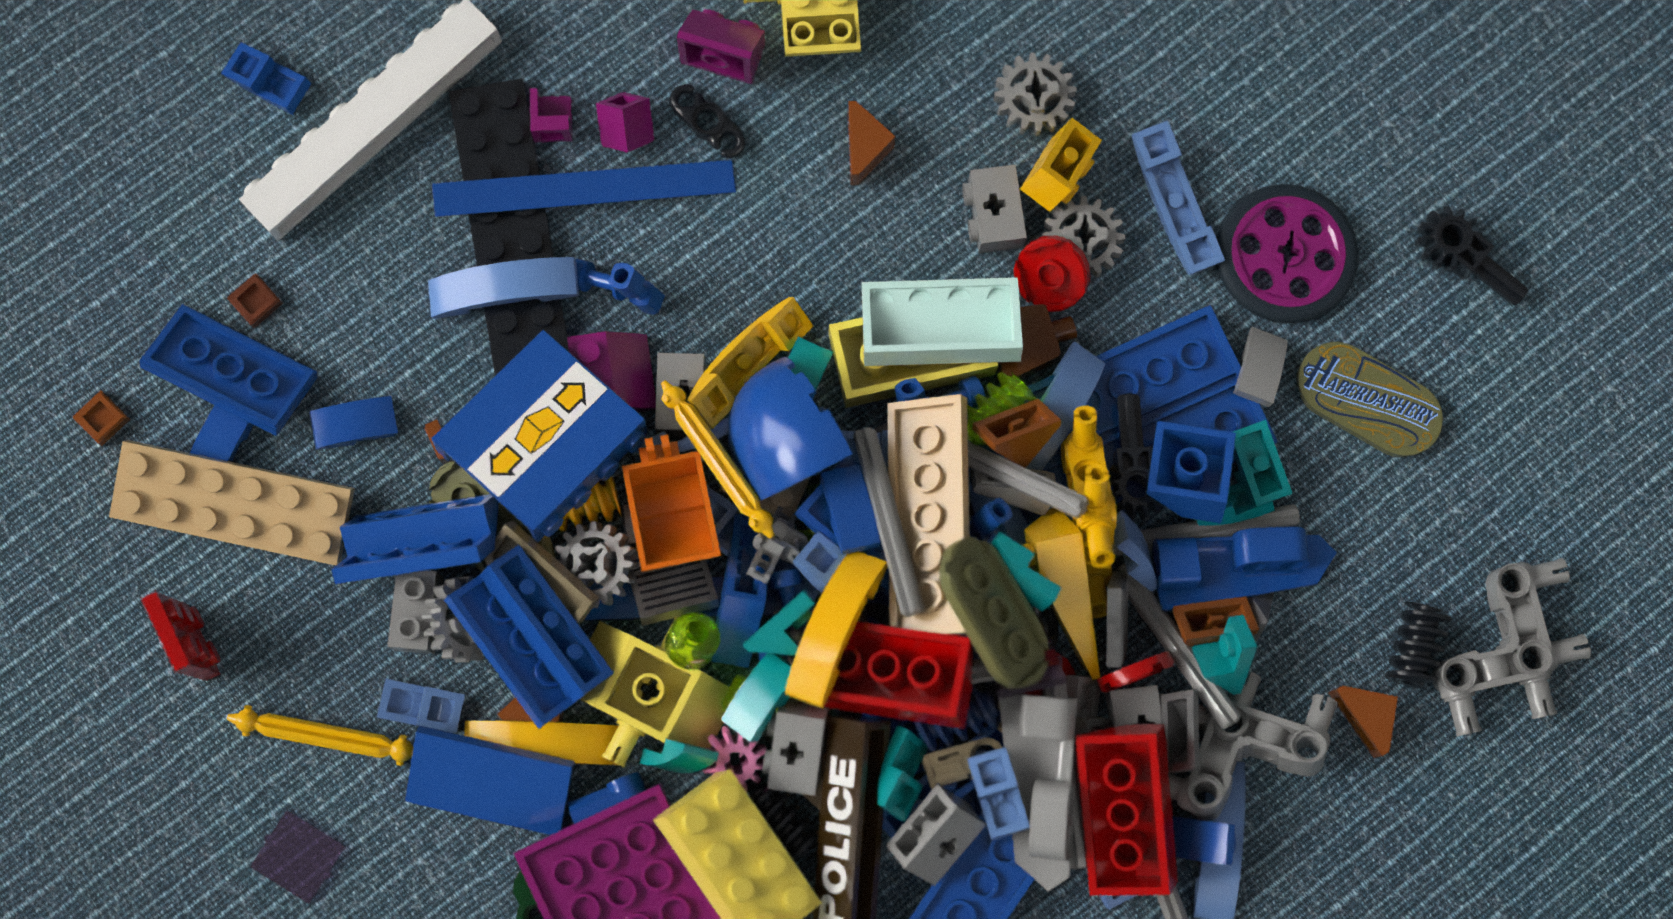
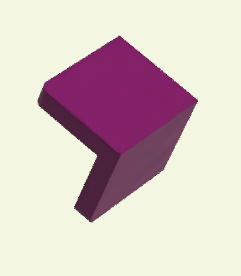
M530 88V127L535 142L573 141L572 100L570 96L541 97L538 88Z
M621 92L596 103L600 139L603 147L628 153L653 142L654 133L649 98Z

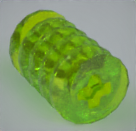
M999 372L997 378L1001 387L992 383L986 385L989 398L976 394L974 398L979 407L978 409L967 404V434L969 442L977 446L983 444L990 447L972 429L973 423L1022 405L1026 400L1038 399L1014 373H1012V376Z

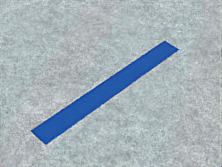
M732 160L432 184L435 217L736 192Z

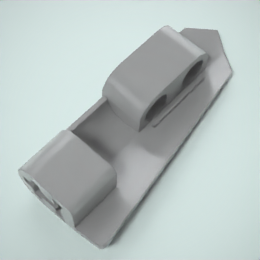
M1003 692L999 694L1004 747L1007 748L1030 825V830L1013 834L1015 862L1043 888L1050 891L1068 879L1071 871L1076 794L1075 785L1071 783L1077 699Z

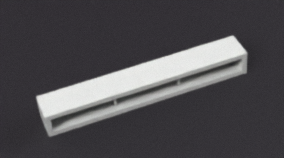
M463 0L459 4L454 3L444 11L442 19L435 26L422 30L416 36L414 44L404 53H397L387 62L386 69L376 78L372 77L363 82L357 91L358 94L348 103L344 102L336 106L329 115L330 119L321 127L308 131L301 139V144L294 151L281 155L274 162L272 170L262 179L258 178L249 183L244 190V195L239 198L241 203L279 241L502 42L497 28L470 0Z

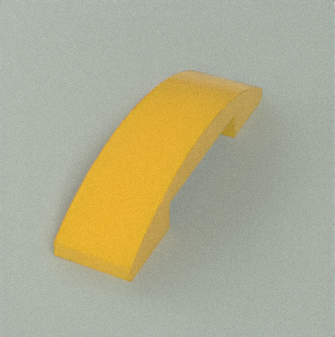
M786 298L743 330L713 360L695 384L687 400L690 404L694 405L710 429H714L731 411L735 400L734 397L756 372L765 367L781 350L790 351L794 347L797 338H802L813 327V324L795 298Z
M859 551L849 553L844 557L824 589L808 622L789 674L785 689L786 695L823 709L839 675L838 662L867 599L873 600L888 568L887 561Z
M465 721L464 736L575 761L574 764L618 765L614 761L621 750L620 747L613 761L602 757L619 725L548 722L538 729L534 722Z

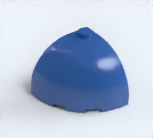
M782 357L763 367L744 384L734 400L728 419V445L732 460L760 501L853 454L829 410H825L822 406L817 408L812 398H814L813 395L817 394L815 388L803 372L794 375L791 369L795 368L794 362L787 357Z

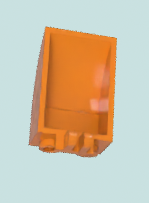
M668 434L660 436L662 444L654 445L652 437L646 438V447L638 448L641 462L622 466L642 572L721 556L700 453L695 451L680 454L678 442H669Z

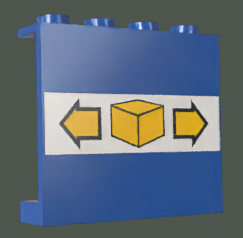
M542 330L431 440L438 453L448 462L451 459L455 461L530 530L533 539L539 542L545 535L550 537L561 527L563 523L562 518L573 507L578 509L588 500L591 495L590 490L600 480L606 481L615 473L619 467L618 461L628 451L634 453L642 446L646 439L645 434L648 431L645 419L548 333Z

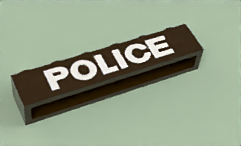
M859 715L828 716L825 733L826 747L822 773L823 787L819 813L820 827L814 889L822 904L813 910V919H876L884 808L878 805V788L882 764L889 746L891 721Z

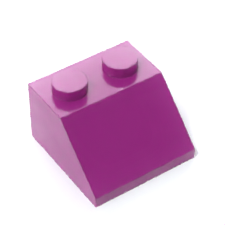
M692 9L676 37L680 62L682 64L748 84L753 83L765 46V31L761 30L757 24L747 20H739V22L727 20L719 12L710 9H704L703 12Z
M604 331L567 337L569 353L637 413L656 410V393L647 334Z

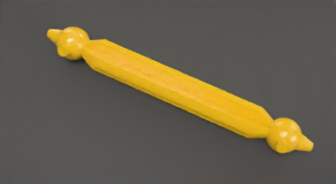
M666 380L661 383L663 389L662 401L668 408L674 409L676 421L740 512L750 517L749 526L755 532L763 533L769 539L773 538L775 534L772 527L774 520L772 515L768 511L761 509L757 494L694 405L685 401L687 395L684 390L679 386L671 385Z
M245 705L244 710H241L239 713L228 714L227 720L235 724L243 736H250V732L256 729L267 737L377 758L391 755L398 766H403L405 761L412 758L414 746L407 740L406 735H399V739L393 742L385 735L271 713L258 716L250 705Z

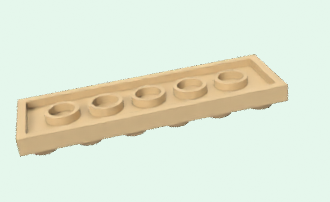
M962 394L887 403L888 477L924 605L922 613L910 617L903 616L899 609L889 572L890 626L955 636L967 635L942 591L939 577L940 561L946 548L955 541L969 537L967 398Z
M126 440L122 441L109 517L336 566L341 562L344 547L340 526L349 521L355 488Z

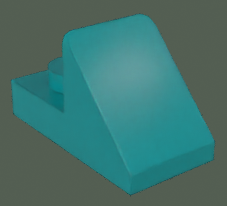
M1266 420L1232 431L1236 433L1233 455L1239 469L1232 473L1254 507L1292 494Z
M802 590L743 643V647L748 652L796 655L799 644L786 629L792 625L797 630L812 616L813 613L809 608L815 604L814 600L805 590Z
M1244 615L1228 617L1224 632L1220 635L1219 641L1192 646L1194 656L1206 680L1220 686L1233 695L1241 694L1257 649V644Z

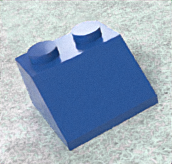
M1157 421L1146 494L1181 517L1221 523L1228 500L1236 433Z

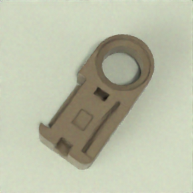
M983 738L925 755L922 763L926 770L929 787L933 790L937 783L940 786L969 779V774L971 780H973L967 758L973 757L977 748L982 745H989L995 750L1003 747L994 739Z

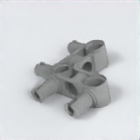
M1563 558L1532 566L1525 562L1509 563L1491 571L1487 576L1485 582L1490 611L1494 612L1502 637V640L1499 641L1500 646H1496V650L1480 654L1475 650L1453 656L1441 661V666L1434 667L1431 673L1437 678V682L1432 683L1440 692L1441 699L1444 700V703H1449L1456 729V737L1482 731L1472 696H1476L1475 692L1519 682V685H1524L1532 719L1558 714L1547 679L1551 678L1550 674L1558 668V664L1589 659L1591 657L1590 647L1579 650L1573 649L1576 646L1589 643L1584 634L1557 641H1551L1548 635L1537 595V588L1569 582V571L1557 574L1552 573V571L1567 567ZM1504 573L1510 575L1515 581V589L1512 593L1507 591L1502 585L1501 579ZM1525 649L1530 650L1536 657V664L1533 669L1528 668L1523 662L1522 655ZM1450 666L1457 668L1461 674V681L1458 686L1452 685L1447 679L1446 672Z
M1251 672L1247 685L1243 687L1241 694H1229V699L1240 713V718L1235 723L1240 727L1237 732L1230 733L1224 731L1207 707L1198 704L1199 730H1202L1204 735L1199 749V770L1191 771L1190 776L1187 775L1185 778L1169 774L1171 799L1177 801V806L1189 811L1195 819L1211 821L1216 819L1222 812L1231 793L1232 775L1236 763L1242 761L1243 758L1247 759L1249 756L1276 764L1277 769L1307 777L1316 775L1324 766L1325 757L1331 742L1328 729L1338 705L1337 701L1328 697L1325 707L1321 711L1324 695L1314 694L1304 724L1253 709L1251 704L1257 687L1261 682V677ZM1308 747L1315 750L1318 755L1313 758H1304L1297 751ZM1207 792L1216 799L1212 803L1202 804L1195 799V796L1199 793Z

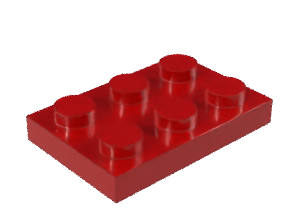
M154 592L141 598L175 672L205 681L221 674L216 665L221 661L214 644L211 641H205L200 628L204 627V622L195 606L189 607L188 604L159 592Z

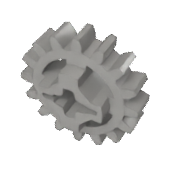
M1032 52L1028 62H1024L1020 56H1017L1014 61L1015 68L1006 64L1002 71L1004 77H997L995 87L999 91L995 92L993 99L994 102L1002 103L998 107L997 114L998 116L1009 115L1006 125L1009 128L1015 123L1020 124V134L1024 135L1028 127L1033 128L1035 136L1040 135L1041 128L1044 126L1050 133L1054 132L1056 128L1055 120L1065 124L1068 118L1065 111L1072 112L1075 102L1070 98L1075 97L1076 87L1067 86L1072 80V73L1062 75L1061 70L1064 63L1060 61L1052 66L1049 64L1050 55L1048 54L1044 56L1042 61H1037L1035 53ZM1024 74L1026 75V78L1023 80L1022 83H1015L1014 86L1011 87V85L1017 78ZM1032 83L1034 84L1037 96H1041L1037 106L1033 93L1029 92ZM1056 102H1059L1053 111L1044 115V110L1048 106H1053Z
M1082 196L1079 205H1075L1070 200L1065 204V210L1056 206L1052 211L1055 219L1047 218L1044 227L1051 232H1045L1042 236H1061L1071 240L1083 250L1081 238L1077 237L1083 226L1085 238L1089 240L1083 252L1089 262L1090 271L1095 278H1098L1102 273L1101 266L1111 270L1115 264L1111 257L1120 258L1123 252L1117 245L1124 242L1125 234L1116 233L1121 228L1123 222L1122 220H1111L1115 210L1113 207L1105 211L1100 209L1102 200L1097 199L1092 206L1088 205L1086 196ZM1075 217V222L1071 226H1064L1063 229H1059L1066 220ZM1092 218L1097 220L1103 227H1100ZM1103 247L1107 248L1100 257L1091 260L1092 253L1095 250H1102Z
M596 521L591 522L590 530L585 525H576L577 535L574 536L565 532L563 536L567 541L566 546H555V550L561 554V558L558 561L583 584L590 587L594 582H597L603 586L601 589L592 591L599 597L593 608H598L600 600L605 605H613V594L625 597L627 594L622 587L623 584H634L635 582L628 575L629 570L638 568L637 563L629 561V556L637 552L636 549L631 546H624L629 537L621 532L616 534L617 527L607 524L603 528L602 523ZM594 539L605 540L604 543L599 542L595 547L586 543ZM594 558H597L595 564L598 567V569L594 572L592 570L595 566L591 561Z
M472 576L444 580V586H435L433 592L437 598L425 600V604L431 608L430 614L422 615V620L430 622V628L423 632L424 636H434L435 638L430 646L431 649H443L442 658L455 659V663L483 659L482 651L444 601L448 595L473 579Z

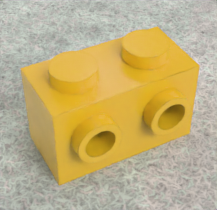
M1071 118L1050 139L1020 190L1049 212L1061 201L1067 204L1080 187L1076 184L1078 179H1082L1093 166L1095 161L1092 159V156L1102 140L1074 118Z

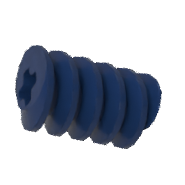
M987 681L984 682V692L982 693L972 684L965 729L914 722L923 743L932 752H936L939 750V738L948 747L954 744V733L961 740H968L969 727L978 736L983 735L985 721L993 730H997L999 728L1000 715Z

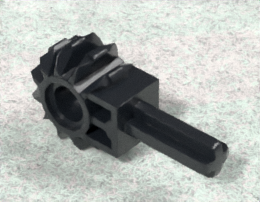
M1449 206L1443 207L1440 213L1431 211L1426 216L1427 222H1422L1417 227V231L1422 236L1415 240V245L1426 248V251L1420 255L1421 260H1426L1431 256L1434 259L1432 263L1433 269H1439L1444 263L1448 272H1453L1462 280L1473 273L1511 305L1516 306L1525 298L1528 288L1487 256L1494 245L1482 236L1483 233L1472 231V227L1477 223V219L1472 218L1466 221L1464 219L1465 209H1459L1453 215ZM1442 232L1450 233L1454 237L1455 246H1449L1443 241Z
M1128 393L1117 397L1121 448H1117L1112 455L1113 465L1108 471L1113 478H1109L1112 494L1117 502L1116 514L1123 509L1127 510L1126 515L1133 521L1136 512H1138L1140 519L1146 522L1150 519L1149 509L1159 514L1163 510V506L1146 494L1153 446L1144 447L1140 397L1137 394ZM1127 482H1140L1145 488V496L1142 498L1132 497L1127 491Z

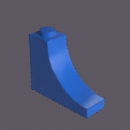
M735 513L723 587L713 630L710 661L749 668L752 652H748L743 647V643L759 629L766 602L767 583L765 584L746 573L757 552L753 546V540L757 534H762L763 536L764 534L752 530L749 526L750 517ZM762 554L761 558L769 562L770 557ZM760 566L756 567V570L759 573H766L764 568Z

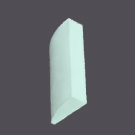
M1018 278L862 282L864 366L1021 361L1023 341Z

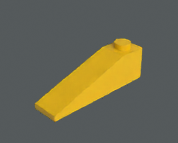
M1051 508L1045 516L1042 515L1024 529L1026 544H1022V546L1035 553L1028 567L1062 588L1055 602L1051 604L1052 610L1080 664L1093 680L1100 678L1082 532L1065 513Z

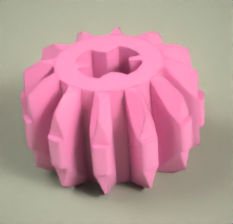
M723 726L722 734L724 738L720 740L713 734L708 737L710 744L714 748L707 747L705 749L719 752L716 762L703 769V773L714 774L731 769L744 790L747 791L746 780L750 779L756 784L761 781V777L756 770L763 769L764 759L761 757L765 755L767 747L765 744H757L758 741L749 742L737 732H735V735H731L728 726ZM738 752L740 763L732 766L729 754Z

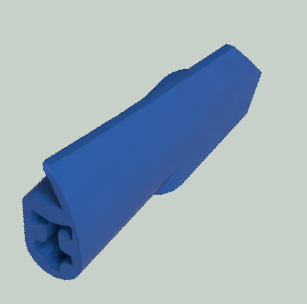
M1302 527L1249 528L1239 530L1229 537L1154 539L1152 560L1161 610L1168 612L1172 611L1173 607L1177 605L1244 596L1252 597L1317 585L1337 552L1320 535H1306V531Z

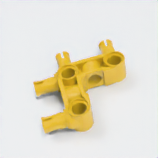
M1079 406L1074 410L1073 431L1061 443V461L1068 488L1087 497L1089 500L1085 514L1079 518L1072 517V522L1082 532L1093 618H1102L1107 616L1106 586L1111 579L1112 564L1114 563L1113 542L1114 531L1117 526L1116 504L1111 492L1103 440L1096 433L1097 412L1091 406Z

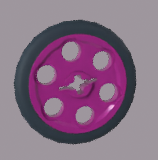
M1278 184L1266 186L1245 195L1232 206L1225 216L1216 238L1225 258V261L1217 264L1227 291L1242 307L1254 315L1272 322L1293 324L1311 321L1328 313L1346 296L1353 285L1358 270L1359 250L1357 240L1347 216L1333 201L1321 193L1300 185ZM1270 209L1282 212L1285 218L1284 225L1277 228L1268 225L1265 221V212ZM1308 217L1316 218L1321 223V233L1316 236L1306 234L1302 228L1303 219ZM1291 233L1290 251L1296 254V256L1290 259L1283 273L1284 255L1278 251L1282 250L1287 244ZM1245 236L1255 237L1260 244L1259 252L1253 255L1245 253L1240 247L1241 238ZM1320 252L1330 254L1334 260L1333 269L1329 271L1320 270L1315 265V255ZM1257 271L1267 272L1273 281L1271 288L1260 290L1255 287L1252 281L1253 274ZM1294 279L1304 280L1309 286V295L1305 298H1297L1292 295L1289 287L1290 282Z

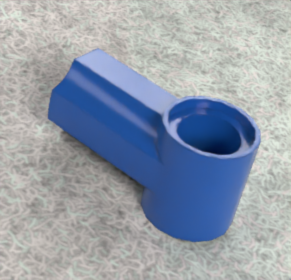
M640 772L618 778L606 784V788L567 803L573 823L575 824L645 791L646 788Z

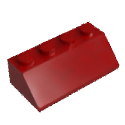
M864 622L856 623L838 662L839 675L824 705L825 708L965 729L972 692V642L969 637Z
M1165 724L1122 725L1076 735L1090 896L1170 895L1178 882Z

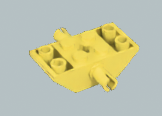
M743 0L744 4L764 1H777V4H781L785 57L861 52L857 0Z
M676 617L662 644L653 647L628 633L599 621L590 641L614 674L580 700L616 718V723L619 724L602 757L613 761L621 747L614 763L625 768L626 762L639 737H644L645 734L664 744L666 739L702 748L712 747L708 737L711 734L718 735L724 723L721 718L737 691L693 666L684 667L689 664L683 662L684 659L681 656L694 631L697 629V625L687 621L682 633L679 635L685 620L682 617ZM653 681L658 682L656 688L660 693L657 698L651 697L648 701L643 700L645 694L640 690L643 684L650 686Z

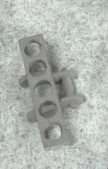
M778 506L772 516L774 519L773 531L775 536L779 538L773 537L769 539L762 534L755 536L753 546L757 552L746 573L765 584L769 580L778 558L787 563L794 564V559L801 552L799 549H803L809 542L805 534L794 529L797 517L794 514L789 517L782 513L783 508ZM762 554L769 556L771 562L763 560L761 558ZM760 566L764 568L766 573H759L756 570V567Z

